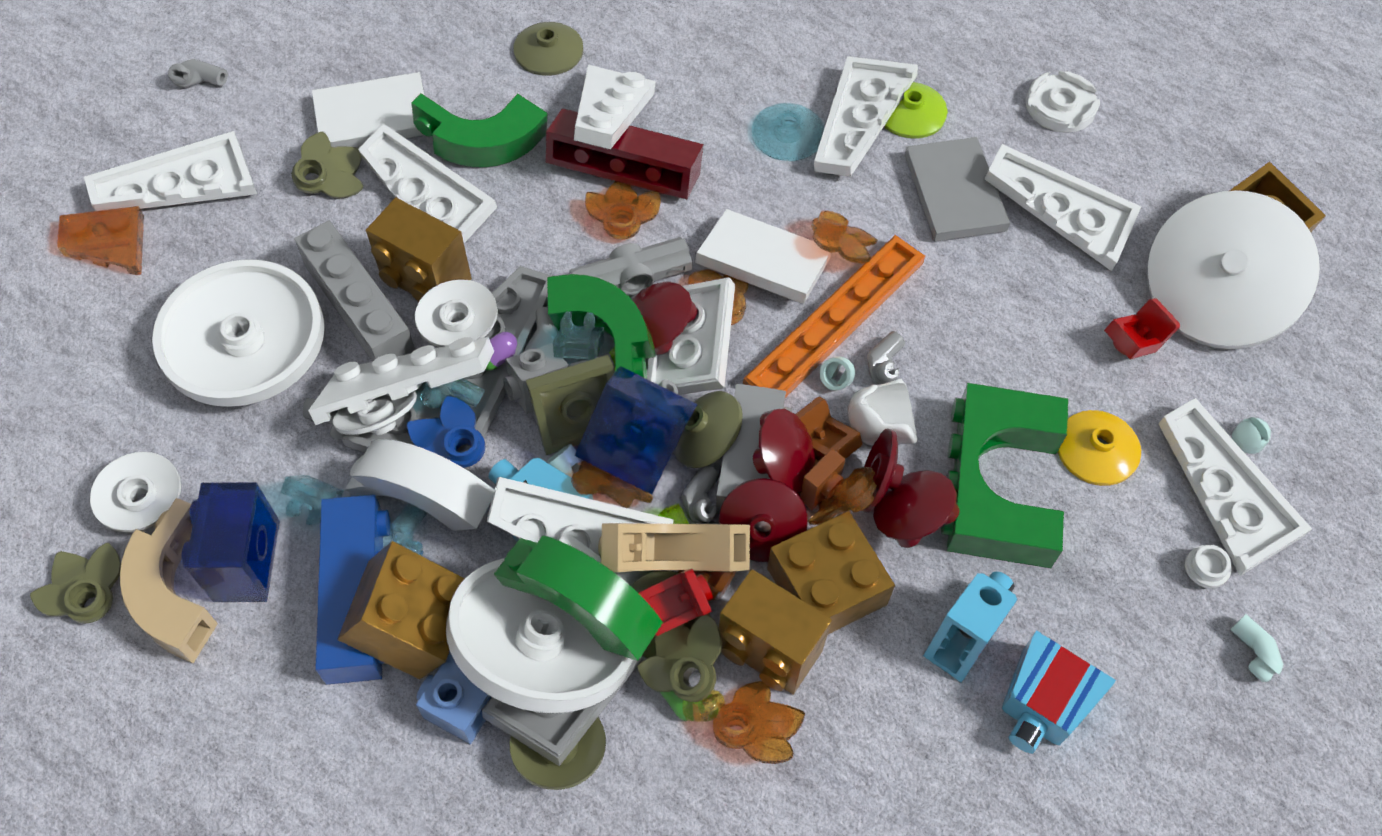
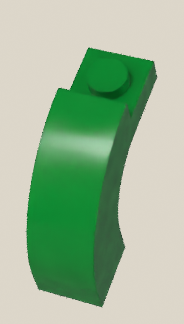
M422 93L411 102L413 123L423 135L433 137L434 154L458 165L481 168L510 163L531 151L542 140L547 131L548 113L518 93L502 111L482 120H468L455 116Z
M578 274L547 277L548 315L558 331L593 328L610 335L615 342L616 384L624 399L640 398L641 383L647 382L645 358H654L656 355L652 337L636 304L620 288L597 277Z
M542 535L538 542L520 538L494 573V576L503 586L543 598L570 614L590 632L603 650L639 661L663 623L646 600L613 571L582 551L545 535Z

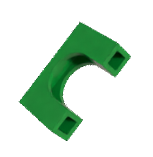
M967 383L962 398L955 397L951 412V422L958 424L957 434H951L948 447V458L954 459V471L949 470L947 478L952 481L956 490V503L960 511L955 521L941 526V534L948 535L947 551L1051 569L1063 551L1064 511L1018 504L1000 497L984 481L979 469V458L988 451L1004 447L1056 455L1067 436L1068 398Z

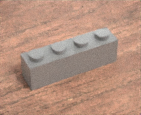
M330 220L294 238L305 267L372 362L386 354H395L397 357L411 354L415 350L409 328Z

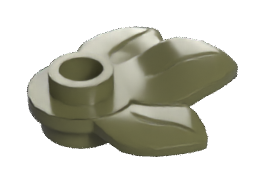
M323 131L310 136L302 144L301 159L292 169L294 185L304 193L315 194L323 192L335 199L348 198L358 194L363 189L361 181L354 176L362 159L359 148L348 146L331 147L330 140ZM310 173L318 175V178L315 180L305 179L306 175Z
M109 543L100 546L89 560L73 553L63 551L56 553L51 573L52 584L42 586L30 594L34 606L44 615L50 617L68 615L72 620L83 624L101 619L107 614L113 603L111 588L120 577V556ZM96 597L91 605L84 608L85 603L90 598Z
M709 614L700 616L691 629L680 625L655 637L657 656L650 657L637 666L643 681L648 687L657 692L673 691L680 699L688 702L701 701L711 694L716 683V671L713 664L721 652L722 637L716 621ZM698 670L700 681L696 686L691 687L689 677L692 672Z

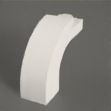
M387 439L372 440L365 454L352 466L350 470L352 478L345 488L346 491L354 496L382 495L406 501L429 513L453 531L477 529L494 494L493 488L456 463L426 449Z

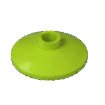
M913 82L909 89L905 91L902 100L884 125V128L904 138L918 139L931 136L938 132L946 121V102L933 88L925 84Z

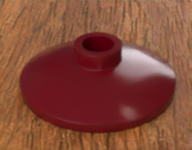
M887 428L880 433L865 462L857 496V504L860 511L870 512L881 501L889 488L896 490L902 480L904 466L897 464L898 441L896 432L892 429Z
M758 478L741 483L727 495L720 510L719 524L750 525V560L768 562L771 547L807 531V511L802 499L791 487L773 479ZM764 521L771 528L769 531L761 532L755 528V524Z

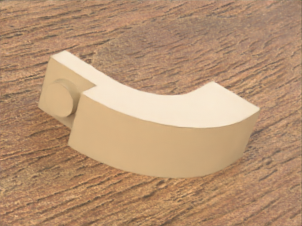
M176 498L170 508L158 518L152 535L135 529L122 558L120 587L124 604L134 621L164 650L183 660L194 663L218 623L204 607L183 599L175 593L174 577L178 564L205 524V521L191 503Z
M602 523V535L599 539L598 551L601 564L613 572L688 569L697 571L749 570L750 525Z

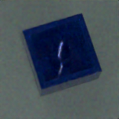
M620 366L606 383L575 456L653 494L665 474L698 404Z
M201 482L198 499L193 500L190 508V520L193 527L190 541H186L182 549L183 567L213 602H267L280 525L279 518L257 482Z

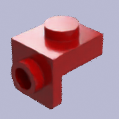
M1153 298L1149 299L1136 314L1113 319L1104 331L1113 340L1114 347L1131 360L1156 353L1180 328V323L1158 299Z
M693 569L682 571L638 592L663 622L655 636H659L698 616H704L712 612L708 603L713 600L710 587L702 574L696 576Z

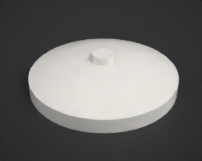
M1248 191L1212 193L1184 205L1161 227L1152 244L1148 259L1147 281L1151 298L1158 299L1180 323V328L1177 332L1194 342L1221 349L1252 347L1281 335L1304 313L1313 298L1319 280V255L1314 238L1308 227L1295 212L1281 202L1268 196Z
M263 260L230 261L212 266L195 274L183 282L168 297L160 309L154 324L153 351L167 379L187 397L213 406L233 407L249 405L281 393L307 372L316 359L323 342L324 318L312 288L300 275L291 269Z
M505 558L481 566L468 575L459 585L451 600L447 617V643L454 661L465 676L493 698L508 705L534 712H572L588 708L603 701L613 694L626 678L633 659L603 650L580 622L553 603L538 596L503 586L494 576V573Z

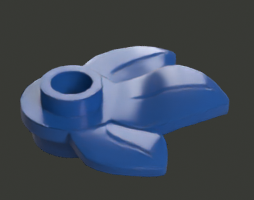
M447 396L444 399L440 411V419H420L407 423L410 439L415 446L438 454L462 468L473 466L481 460L485 453L484 438L475 429V413L470 406L458 398ZM462 445L471 446L465 452H457L458 448Z

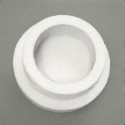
M1198 546L1187 555L1185 560V569L1188 576L1193 582L1204 588H1218L1225 584L1231 576L1230 557L1218 546Z

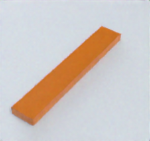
M894 235L743 378V384L786 391V398L923 265L925 255Z

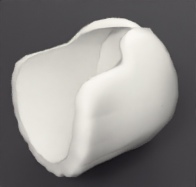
M902 379L880 385H871L855 392L848 405V418L850 427L860 432L863 443L873 445L880 433L887 428L896 432L898 444H914L917 442L909 392L906 383Z

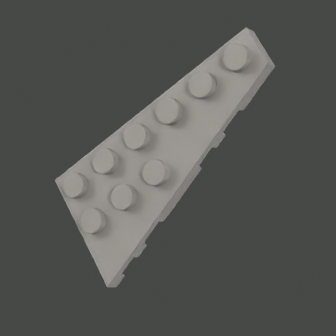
M522 266L516 269L492 293L496 300L498 314L495 325L484 338L489 337L491 339L499 333L509 332L517 340V348L513 356L523 353L537 330L536 310L541 307H547V277L552 275ZM506 362L495 370H485L482 373L434 388H430L427 382H424L415 390L417 395L415 404L400 419L395 421L396 426L391 431L382 435H373L371 432L354 435L345 434L341 439L345 447L364 453L372 440L376 439L395 440L414 445L408 433L407 423L420 419H440L442 403L447 396L458 398L471 407L476 416L475 429L484 438L506 394L503 378L508 376ZM462 445L458 448L457 452H465L471 446Z

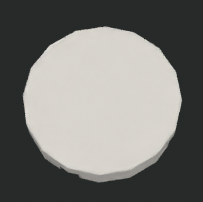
M1059 71L1058 75L1050 76V72L1044 73L1033 80L1026 97V107L1032 119L1041 126L1055 132L1072 133L1085 129L1093 122L1100 106V100L1095 95V87L1088 80L1068 71Z

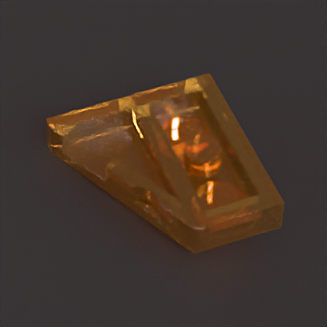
M139 206L60 215L57 247L63 256L78 260L87 259L92 261L93 264L107 268L110 264L126 268L129 274L142 275L144 215Z

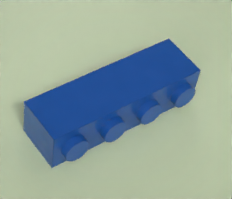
M376 495L321 499L316 671L326 685L382 680V664L384 662L337 640L368 561L383 549V537L390 536L388 510L381 509Z

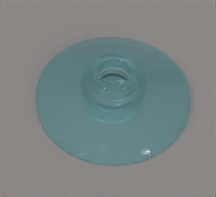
M779 103L765 108L756 116L752 125V137L756 146L764 154L782 161H797L813 155L818 150L824 131L823 123L816 113L807 107L794 103Z

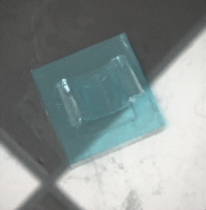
M571 311L565 312L560 322L561 329L553 341L554 357L596 359L604 343L603 327H594L595 317L593 313L587 312L583 322L584 326H577L572 322Z
M309 475L286 476L280 493L293 498L287 504V516H300L302 507L304 505L308 507L309 516L306 524L311 526L321 523V499L342 498L344 490Z

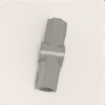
M677 237L644 248H640L639 245L634 243L623 244L610 253L609 258L570 269V274L588 275L603 279L620 288L628 296H635L641 290L653 285L654 281L692 270V260L685 239Z

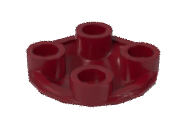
M656 283L641 290L632 298L650 332L655 347V355H662L668 352L672 347L673 340L684 331L687 323L691 322L697 315L696 305L692 302L689 292L677 283Z
M774 409L764 412L760 417L759 449H756L753 453L754 467L758 473L768 474L770 479L788 485L796 493L802 492L804 476L815 466V452L807 428L796 414L787 409Z
M924 470L904 475L896 490L889 488L881 501L875 506L873 517L877 529L887 538L895 539L901 547L910 548L917 545L921 538L934 533L943 524L955 521L960 509L956 503L957 493L952 481L942 473Z

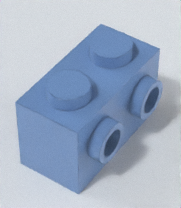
M449 651L446 662L440 666L435 676L429 675L421 684L417 693L418 702L416 706L423 719L471 745L486 721L483 718L482 709L492 696L482 691L465 676Z

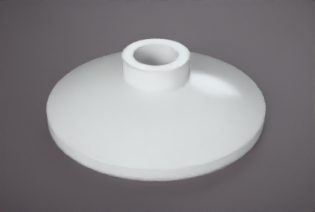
M471 280L447 281L433 287L421 298L415 311V323L420 335L427 342L437 347L448 346L454 341L465 337H471L473 340L481 339L495 325L498 314L496 300L490 290L480 283Z
M413 391L408 396L393 401L389 394L379 396L377 399L368 402L367 409L352 414L349 413L347 407L342 408L334 416L333 425L337 432L346 435L369 432L373 435L385 434L391 431L396 426L395 421L400 419L415 404L417 399L416 392Z
M152 452L130 453L115 459L98 474L90 492L91 509L96 518L109 529L118 532H134L135 529L142 531L156 525L160 515L170 508L176 498L179 499L181 479L177 469L165 457ZM146 494L143 499L135 502L140 495Z

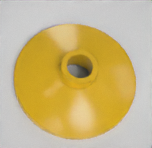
M1087 410L1076 413L1068 418L1067 436L1058 450V455L1067 470L1080 480L1093 485L1110 486L1125 481L1135 472L1141 459V446L1137 435L1125 421L1104 411ZM1097 438L1105 440L1108 444L1101 443Z

